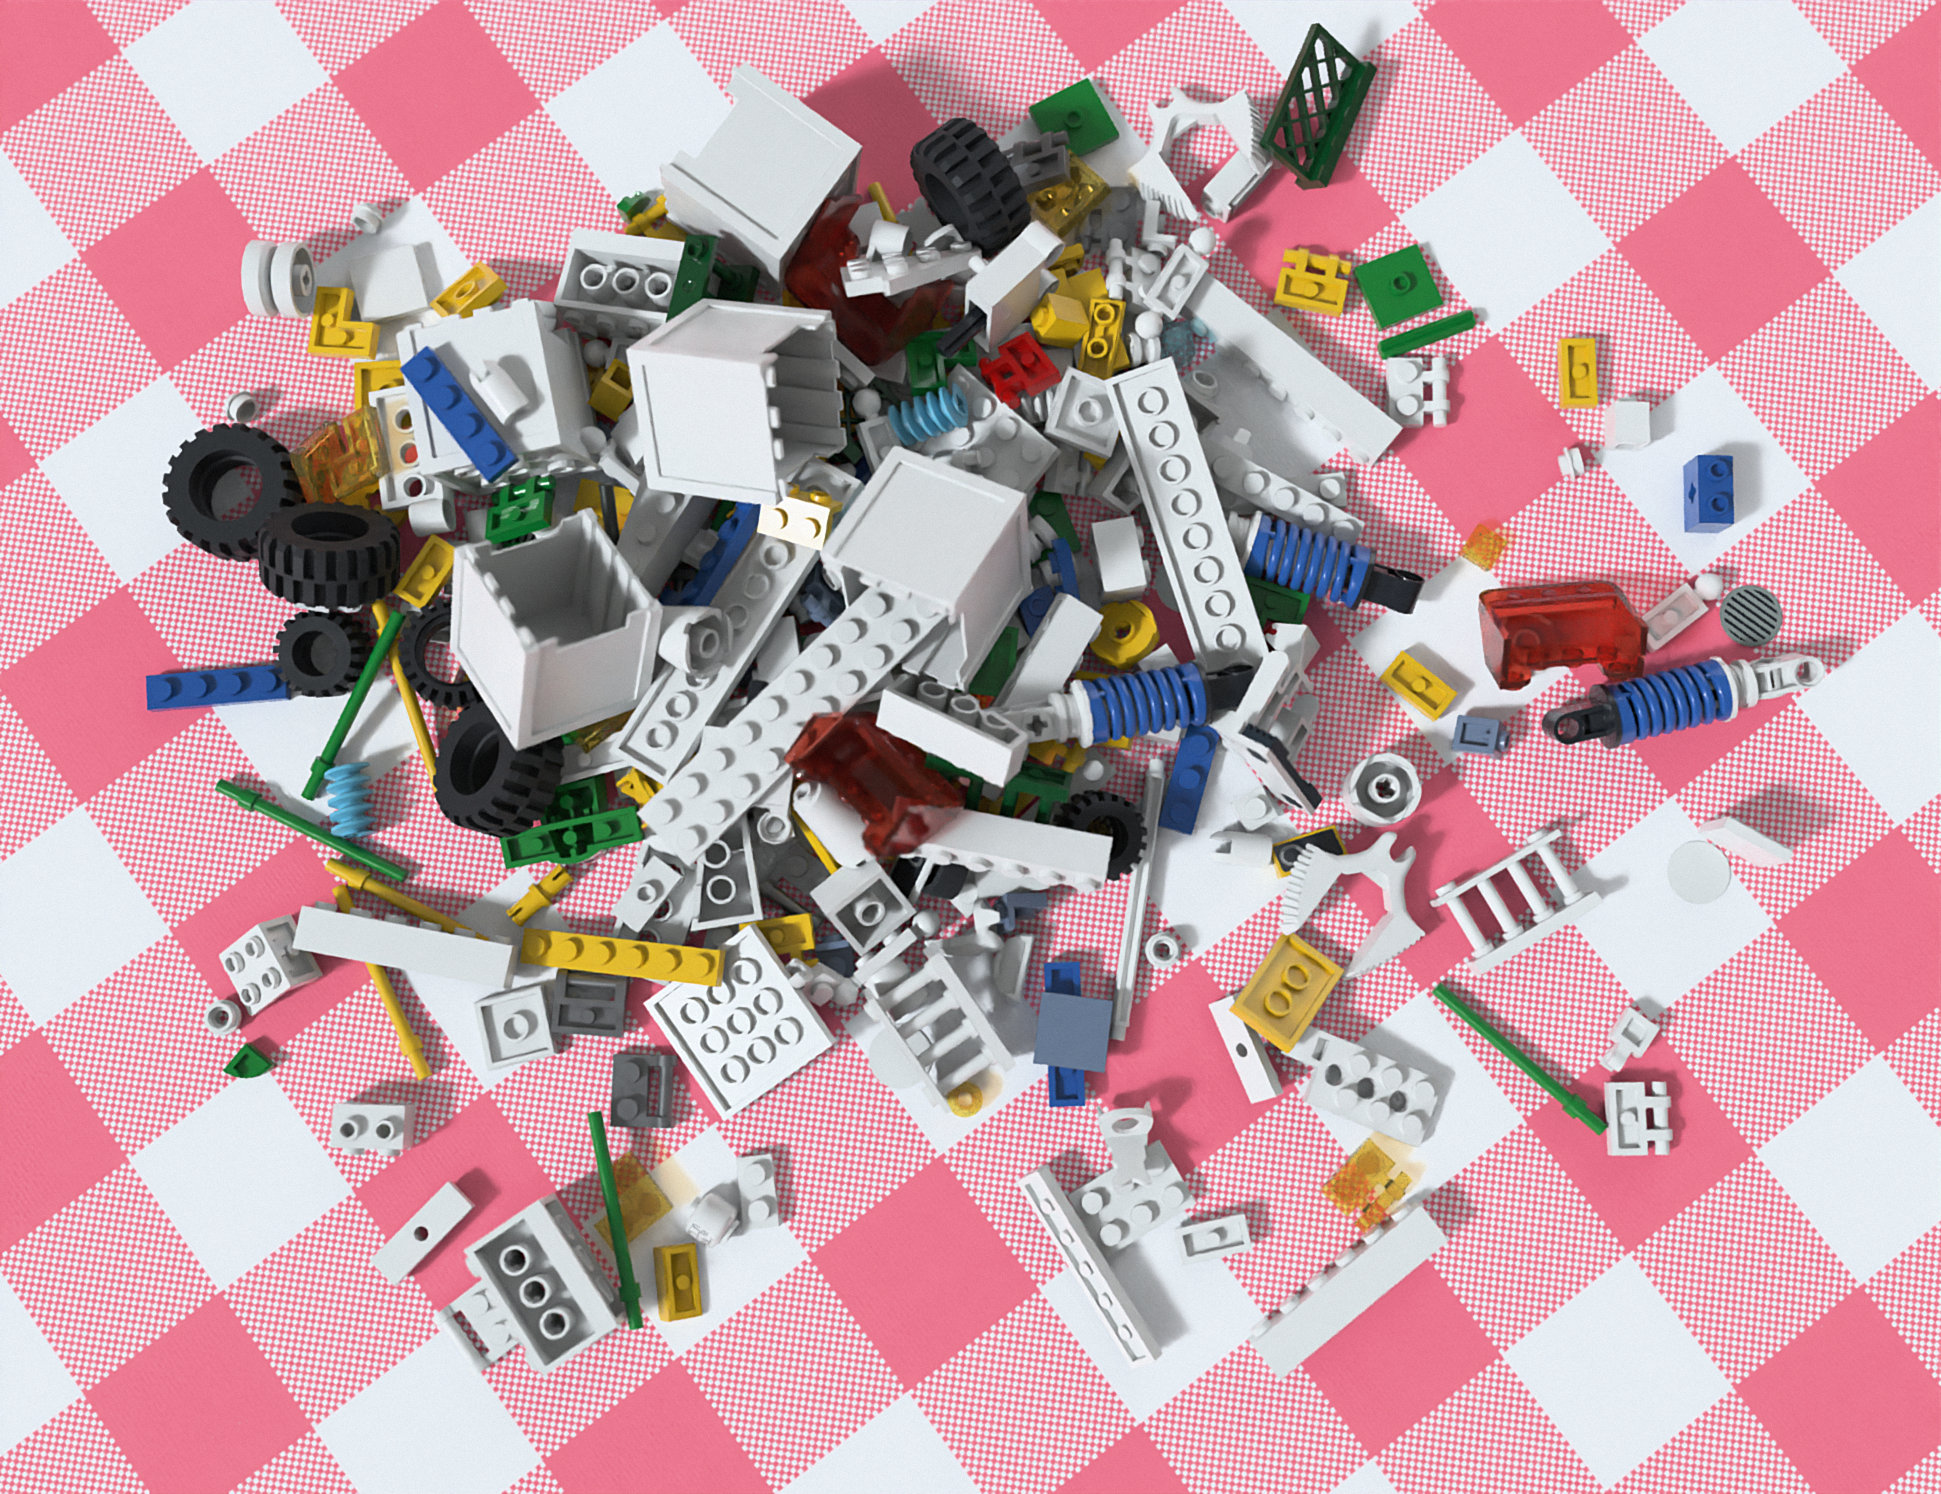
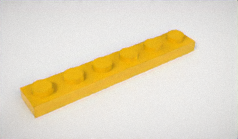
M524 928L520 963L722 987L726 951Z

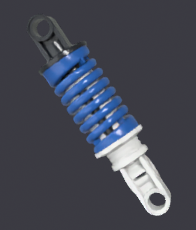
M1258 510L1250 520L1242 517L1239 518L1237 516L1238 513L1230 511L1228 516L1225 515L1245 575L1259 579L1263 576L1264 570H1266L1265 581L1273 582L1276 574H1279L1277 584L1282 587L1287 585L1289 578H1292L1290 588L1295 591L1300 588L1302 582H1305L1302 589L1304 594H1311L1314 586H1317L1315 595L1320 599L1326 596L1327 590L1332 585L1330 601L1333 603L1338 601L1344 602V605L1352 611H1356L1361 601L1366 600L1402 614H1413L1425 579L1410 571L1394 569L1376 563L1377 548L1372 546L1366 547L1360 544L1351 546L1347 540L1338 542L1334 536L1325 538L1324 534L1319 531L1312 534V531L1306 527L1299 531V527L1296 524L1292 523L1286 527V523L1281 519L1274 521L1272 524L1271 518ZM1151 525V526H1150V531H1151L1152 533H1154L1153 528H1152V525Z
M1795 652L1776 657L1756 659L1750 662L1739 659L1732 661L1729 665L1720 657L1713 656L1709 660L1696 662L1693 665H1683L1680 668H1670L1667 671H1658L1655 674L1632 677L1628 681L1619 680L1614 684H1594L1589 691V701L1549 710L1542 719V730L1549 738L1566 745L1599 738L1602 745L1611 750L1618 748L1620 745L1633 743L1635 739L1645 740L1648 736L1658 737L1661 733L1671 734L1674 730L1684 731L1687 727L1696 728L1700 723L1709 725L1715 719L1729 722L1736 718L1738 707L1745 709L1754 707L1760 699L1776 698L1786 693L1817 686L1824 678L1825 668L1818 658ZM1804 663V672L1798 678V668ZM1567 718L1568 728L1564 733L1559 734L1558 725L1563 719Z
M1195 659L1189 660L1187 663L1176 664L1173 668L1165 666L1160 670L1149 669L1147 672L1124 673L1120 677L1112 675L1107 679L1096 678L1092 683L1088 680H1073L1070 683L1069 693L1067 694L1050 693L1047 700L1007 707H991L983 711H994L1029 735L1027 744L1054 739L1059 744L1066 742L1067 738H1077L1083 748H1087L1089 745L1106 743L1109 741V738L1114 741L1120 740L1122 735L1129 739L1133 738L1136 733L1140 736L1147 735L1149 731L1157 734L1162 728L1165 731H1172L1175 725L1185 729L1190 722L1195 726L1207 727L1211 722L1212 711L1239 708L1255 677V669L1251 665H1235L1222 670L1205 672L1202 664ZM1036 716L1039 720L1033 722V728H1029L1027 724L1032 723V717Z

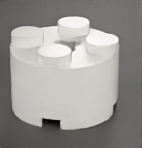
M1381 753L1369 756L1356 764L1348 772L1343 784V804L1357 821L1367 826L1387 827L1410 816L1420 802L1422 790L1416 774L1417 771L1407 759L1397 754ZM1381 783L1385 785L1384 792L1388 794L1383 797L1378 795L1379 790L1375 788V786Z

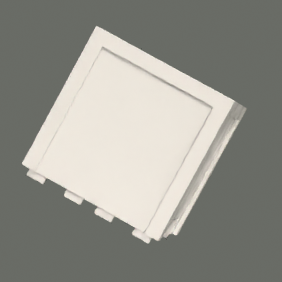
M744 61L740 68L735 65L731 69L733 78L725 88V91L732 95L735 106L697 158L694 159L680 149L667 166L661 163L659 171L661 173V184L664 187L662 190L663 196L666 198L664 203L665 209L668 210L667 220L689 235H715L720 238L716 255L730 265H750L756 267L760 271L757 284L779 299L782 295V290H786L856 194L863 146Z
M528 297L511 301V308L493 312L492 307L489 306L473 310V317L462 319L460 314L442 317L443 324L424 328L423 323L404 326V332L396 333L401 367L425 346L433 348L520 460L493 484L487 482L403 374L422 476L477 498L500 492L502 487L510 484H515L516 486L524 484L528 478L536 475L542 477L553 475L557 480L603 469L599 466L600 455L589 454L585 445L580 440V431L588 426L598 427L595 408L587 404L592 391L587 365L583 357L581 335L577 332L573 333L570 327L555 330L553 333L545 328L543 312L539 308V304L535 301L530 302ZM482 360L496 361L532 405L530 409L519 411L515 415L513 423L508 426L502 424L471 384V370H474L483 380L491 374Z
M703 298L626 349L648 488L777 507L784 501V497L789 496V492L793 489V485H787V477L812 456L829 458L834 453L842 451L847 445L846 428H841L839 410L843 409L842 391L837 390L836 379L840 378L839 360H834L832 341H835L837 337L835 321H832L831 311Z
M894 445L820 550L821 560L825 562L824 568L827 569L828 575L831 576L833 572L840 574L846 609L870 586L878 588L881 582L885 581L893 584L890 594L908 600L912 593H916L931 599L927 605L928 609L945 615L948 611L949 614L899 663L903 664L902 668L905 671L918 676L921 672L937 678L938 684L952 690L957 688L965 692L1032 585L1026 494Z
M591 507L578 511L577 515L561 519L560 532L499 551L491 553L490 541L473 546L466 544L454 548L450 648L516 751L635 709L651 686L663 607L656 598L653 599L641 584L610 538L598 524V517Z

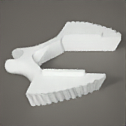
M1172 86L1168 89L1174 98L1168 107L1158 108L1152 100L1148 103L1147 112L1154 126L1153 139L1148 153L1126 171L1132 185L1136 187L1139 194L1141 193L1143 199L1146 198V201H1161V210H1167V213H1173L1177 218L1179 215L1181 219L1188 217L1189 220H1197L1200 218L1193 204L1165 164L1168 161L1174 139L1194 125L1218 126L1222 124L1258 177L1264 173L1266 167L1263 164L1267 162L1265 158L1267 151L1260 145L1265 132L1263 130L1264 125L1262 124L1263 119L1260 118L1262 117L1261 113L1258 112V108L1245 89L1220 103H1201L1191 100L1180 88Z
M1393 831L1382 834L1367 850L1348 855H1334L1307 843L1305 846L1306 850L1303 849L1301 851L1302 855L1299 854L1297 857L1298 861H1295L1293 864L1295 867L1291 868L1290 872L1292 874L1289 875L1288 879L1290 881L1286 885L1288 889L1285 890L1286 896L1283 898L1285 903L1281 907L1283 914L1280 915V920H1283V923L1280 924L1281 931L1286 936L1300 929L1340 874L1347 875L1362 872L1383 890L1384 908L1388 912L1380 918L1352 956V961L1340 977L1343 980H1351L1353 977L1358 978L1361 975L1364 976L1410 948L1411 945L1416 943V940H1420V936H1425L1426 934L1409 915L1406 909L1404 894L1405 878L1417 857L1416 850L1413 846H1410L1399 858L1392 860L1389 854L1390 848L1397 838V834Z

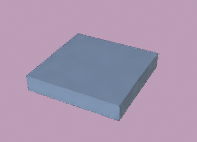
M1041 991L1033 1064L1105 1073L1113 1001Z

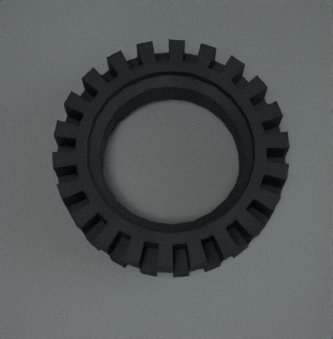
M449 597L450 602L448 603L438 599L434 601L435 607L429 609L426 604L420 608L423 613L421 616L412 615L409 619L411 623L410 628L404 626L401 633L404 641H399L398 649L401 652V656H398L403 668V674L422 699L426 702L428 700L431 701L436 707L442 708V705H445L449 710L457 711V706H463V708L471 707L470 703L482 698L471 680L462 683H447L432 676L426 668L424 657L426 646L430 639L441 629L451 626L452 597Z

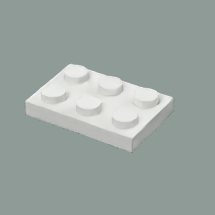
M1159 1139L1149 1144L1147 1149H1145L1147 1156L1145 1169L1151 1177L1150 1185H1142L1135 1182L1122 1188H1116L1114 1181L1117 1169L1111 1167L1067 1194L1104 1259L1197 1204Z

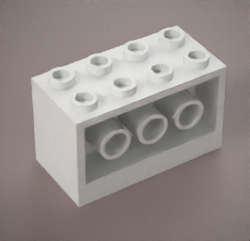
M574 228L553 306L582 338L594 340L597 337H602L612 341L613 337L641 340L666 322L685 242ZM711 273L707 291L717 297L721 279Z
M555 1193L537 1200L464 1250L467 1255L465 1262L468 1269L475 1277H481L487 1287L485 1294L488 1301L494 1308L501 1309L507 1319L505 1327L514 1340L519 1339L527 1351L524 1354L527 1363L533 1371H539L542 1377L558 1368L627 1319L624 1302H620L618 1292ZM521 1251H522V1252L524 1253V1255H525V1258H526L525 1260H524V1259L522 1258V1256H521ZM540 1283L544 1285L545 1291L541 1288ZM559 1314L564 1317L565 1322L561 1320Z

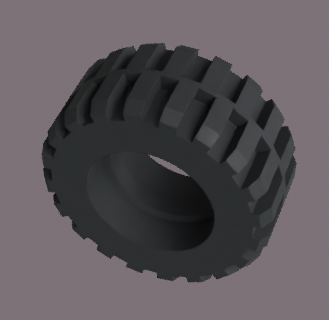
M966 118L950 119L913 146L910 154L912 174L931 212L935 214L943 227L952 224L964 241H971L972 246L977 245L981 249L982 258H989L1020 236L1030 224V204L1026 200L1027 194L1020 184L1017 173L1013 171L1010 161L999 150L996 142L987 136V132L984 129L977 127L975 122Z
M225 423L215 424L212 427V432L203 428L194 433L196 439L192 442L186 439L179 446L182 449L177 457L172 455L168 462V465L172 468L170 474L164 473L162 484L168 487V491L162 493L163 504L170 508L167 510L166 515L170 523L177 526L176 531L183 538L217 558L227 561L234 559L237 562H249L251 556L259 560L258 529L263 520L270 513L277 512L279 508L285 506L293 507L298 503H309L310 492L303 487L308 483L306 474L300 469L301 464L297 458L263 430L256 427L250 428L242 423H233L231 428ZM252 465L259 468L262 476V491L253 509L236 520H217L213 514L211 500L213 490L219 479L228 471L240 466Z
M316 501L312 504L298 503L293 507L285 506L279 508L277 512L270 513L259 526V577L264 586L278 598L284 597L287 602L293 604L302 603L305 607L316 608V606L326 607V609H337V607L355 608L359 604L369 605L374 603L376 599L382 600L387 597L399 583L400 532L389 517L381 515L379 511L374 509H365L361 505Z
M480 698L470 703L471 707H466L458 713L459 718L451 722L447 729L449 732L446 738L441 740L439 745L441 748L439 757H436L434 767L437 768L436 775H433V785L437 788L434 794L437 803L440 805L439 808L451 823L493 837L510 838L533 827V822L540 820L546 813L545 808L547 805H551L555 799V789L557 786H560L563 777L560 775L561 767L565 766V756L562 754V750L565 749L564 740L560 735L516 751L483 698Z

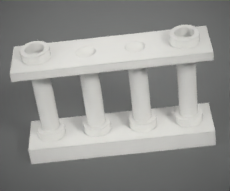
M1541 828L1525 838L1528 842L1525 846L1458 885L1452 880L1435 890L1438 896L1429 901L1431 906L1437 907L1447 903L1474 948L1472 952L1474 958L1466 962L1473 975L1484 974L1604 903L1597 891L1584 893L1582 889H1577L1549 842L1562 835L1559 829L1547 832L1545 828ZM1535 850L1538 851L1565 896L1563 898L1565 905L1555 911L1552 907H1547L1519 861ZM1506 867L1535 914L1533 916L1535 922L1526 928H1523L1521 924L1517 925L1489 877ZM1477 885L1505 932L1502 934L1505 940L1495 946L1491 942H1486L1459 897L1460 894Z
M933 942L922 950L929 960L923 964L925 968L878 1000L869 987L862 991L867 1000L863 1008L874 1024L881 1020L926 1085L921 1090L931 1106L934 1108L939 1104L945 1114H948L952 1109L944 1097L947 1093L989 1064L994 1066L999 1063L1005 1073L1017 1066V1063L939 948ZM942 979L948 988L943 992L944 996L896 1028L886 1011L930 981L934 980L936 982ZM961 1007L967 1016L962 1020L963 1024L916 1056L905 1040L951 1008L955 1011ZM980 1035L986 1044L981 1048L982 1052L935 1084L925 1068L972 1036L974 1039Z

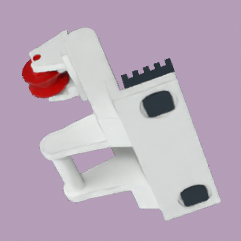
M1273 623L1263 632L1270 653L1265 656L1239 708L1236 712L1228 709L1212 711L1211 722L1208 726L1214 728L1219 733L1225 748L1234 752L1254 769L1275 798L1312 816L1323 798L1313 784L1307 783L1301 778L1293 767V763L1313 730L1311 725L1320 710V704L1312 694L1299 696L1294 701L1290 710L1283 707V704H1289L1298 687L1309 693L1312 692L1314 686L1304 673V670L1321 646L1307 625Z

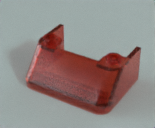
M860 194L827 197L786 269L784 276L785 285L789 293L806 309L831 311L832 321H835L837 339L864 365H881L929 328L955 286V283L949 279L920 285L913 296L906 299L899 309L881 292L847 297L840 267H846L847 261L860 257V240L848 226L864 198Z

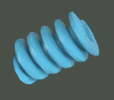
M952 383L951 395L944 386L939 388L940 399H937L932 391L927 392L926 404L920 396H916L913 399V409L907 400L902 401V413L899 412L895 405L889 406V419L900 441L907 446H912L917 443V440L923 442L928 440L930 436L934 438L940 436L942 431L949 433L955 427L963 428L967 426L969 417L968 405L961 388L956 383Z
M346 763L335 766L324 773L326 780L334 781V783L326 786V792L337 795L328 800V806L339 809L329 815V820L340 823L331 828L332 835L354 838L378 833V831L367 829V825L377 821L376 817L365 815V811L374 808L375 804L365 802L363 799L373 793L372 789L362 788V784L371 780V776L360 774V770L370 766V763Z

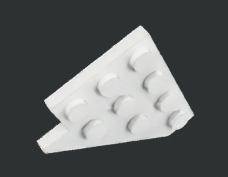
M963 241L951 244V250L937 251V247H926L917 249L916 255L903 257L902 252L884 254L881 256L882 261L868 263L867 258L852 259L847 261L846 267H840L842 282L847 297L883 291L885 296H889L970 269L968 266L969 260L975 255L982 258L981 249L977 245L972 246L971 241Z

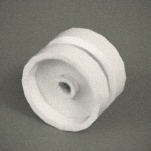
M250 240L242 257L241 284L244 301L253 316L276 317L279 312L285 318L303 319L309 316L315 301L316 275L312 254L304 242L286 241L281 242L278 246L274 241Z

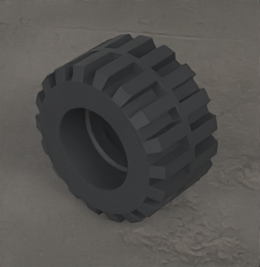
M308 610V612L295 614L296 620L288 619L283 624L286 631H278L275 637L280 640L279 645H273V653H278L279 660L273 661L275 668H282L283 671L279 674L283 682L291 681L289 688L294 692L302 691L301 695L307 697H335L346 695V692L353 691L368 661V655L374 649V646H367L366 641L371 640L369 632H361L364 625L360 621L352 620L353 616L347 613H339L336 610L330 613ZM322 633L327 634L334 641L337 648L336 663L326 674H323L314 666L311 658L313 642Z
M1086 790L1084 795L1076 793L1070 797L1071 803L1063 802L1059 807L1063 810L1061 816L1055 814L1052 820L1057 822V827L1085 832L1091 821L1103 815L1111 822L1113 839L1105 883L1107 879L1112 881L1121 879L1120 873L1130 874L1133 871L1130 866L1132 863L1139 865L1142 857L1138 856L1140 849L1146 851L1147 843L1142 842V836H1147L1148 833L1146 827L1140 826V823L1145 820L1141 813L1135 812L1137 807L1132 802L1125 801V798L1100 790Z

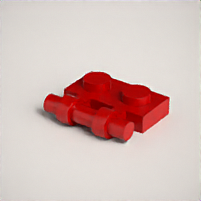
M1028 331L997 347L1000 355L999 358L991 361L990 358L984 357L978 363L984 381L995 388L996 397L1001 403L1007 404L1010 409H1016L1020 406L1021 400L1017 396L1019 392L1026 390L1029 396L1033 397L1062 381L1059 370ZM1011 371L1014 375L1005 380L1004 375Z

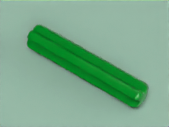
M1464 310L1384 339L1377 345L1378 353L1382 360L1402 355L1471 330L1476 325V319L1471 310Z

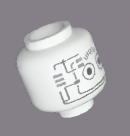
M715 1193L708 1194L703 1200L697 1196L684 1213L689 1218L686 1230L709 1248H714L718 1244L724 1246L740 1224L736 1220L737 1209Z

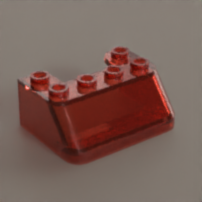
M1605 580L1496 588L1484 590L1479 594L1478 614L1484 661L1500 690H1521L1531 683L1532 673L1530 669L1542 671L1548 667L1565 666L1577 668L1584 664H1596L1602 674L1615 682L1643 678L1649 626L1617 584Z
M852 711L845 714L841 712L813 713L783 759L792 768L793 774L799 780L806 783L811 781H828L837 790L839 798L845 803L852 805L861 815L863 823L867 825L861 833V839L864 842L865 850L879 859L913 853L956 818L965 806L963 797L936 770L924 767L926 759L907 740L895 737L890 732L876 726L878 714L871 711Z

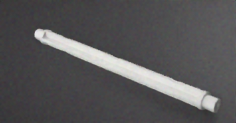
M1150 759L1148 772H1145L1146 778L1140 812L1145 821L1141 822L1140 826L1147 828L1148 835L1142 836V842L1147 843L1146 851L1142 849L1139 851L1138 856L1142 857L1139 865L1133 863L1132 866L1133 871L1131 873L1115 981L1109 1038L1125 1041L1126 1027L1130 1025L1131 1005L1164 780L1166 779V775H1164L1165 761L1159 759Z

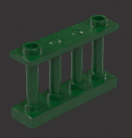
M687 235L665 323L703 298L753 303L760 271L750 265L723 264L715 257L720 240L715 235ZM711 273L721 279L717 297L707 291Z
M927 753L924 767L935 771L928 803L942 805L948 777L950 774L969 778L970 783L963 809L977 812L984 784L992 783L964 768L956 767L952 762L936 754ZM1023 760L1020 772L1004 786L1005 792L999 816L1013 818L1019 793L1024 792L1041 798L1034 823L1048 825L1055 801L1067 803L1073 773Z

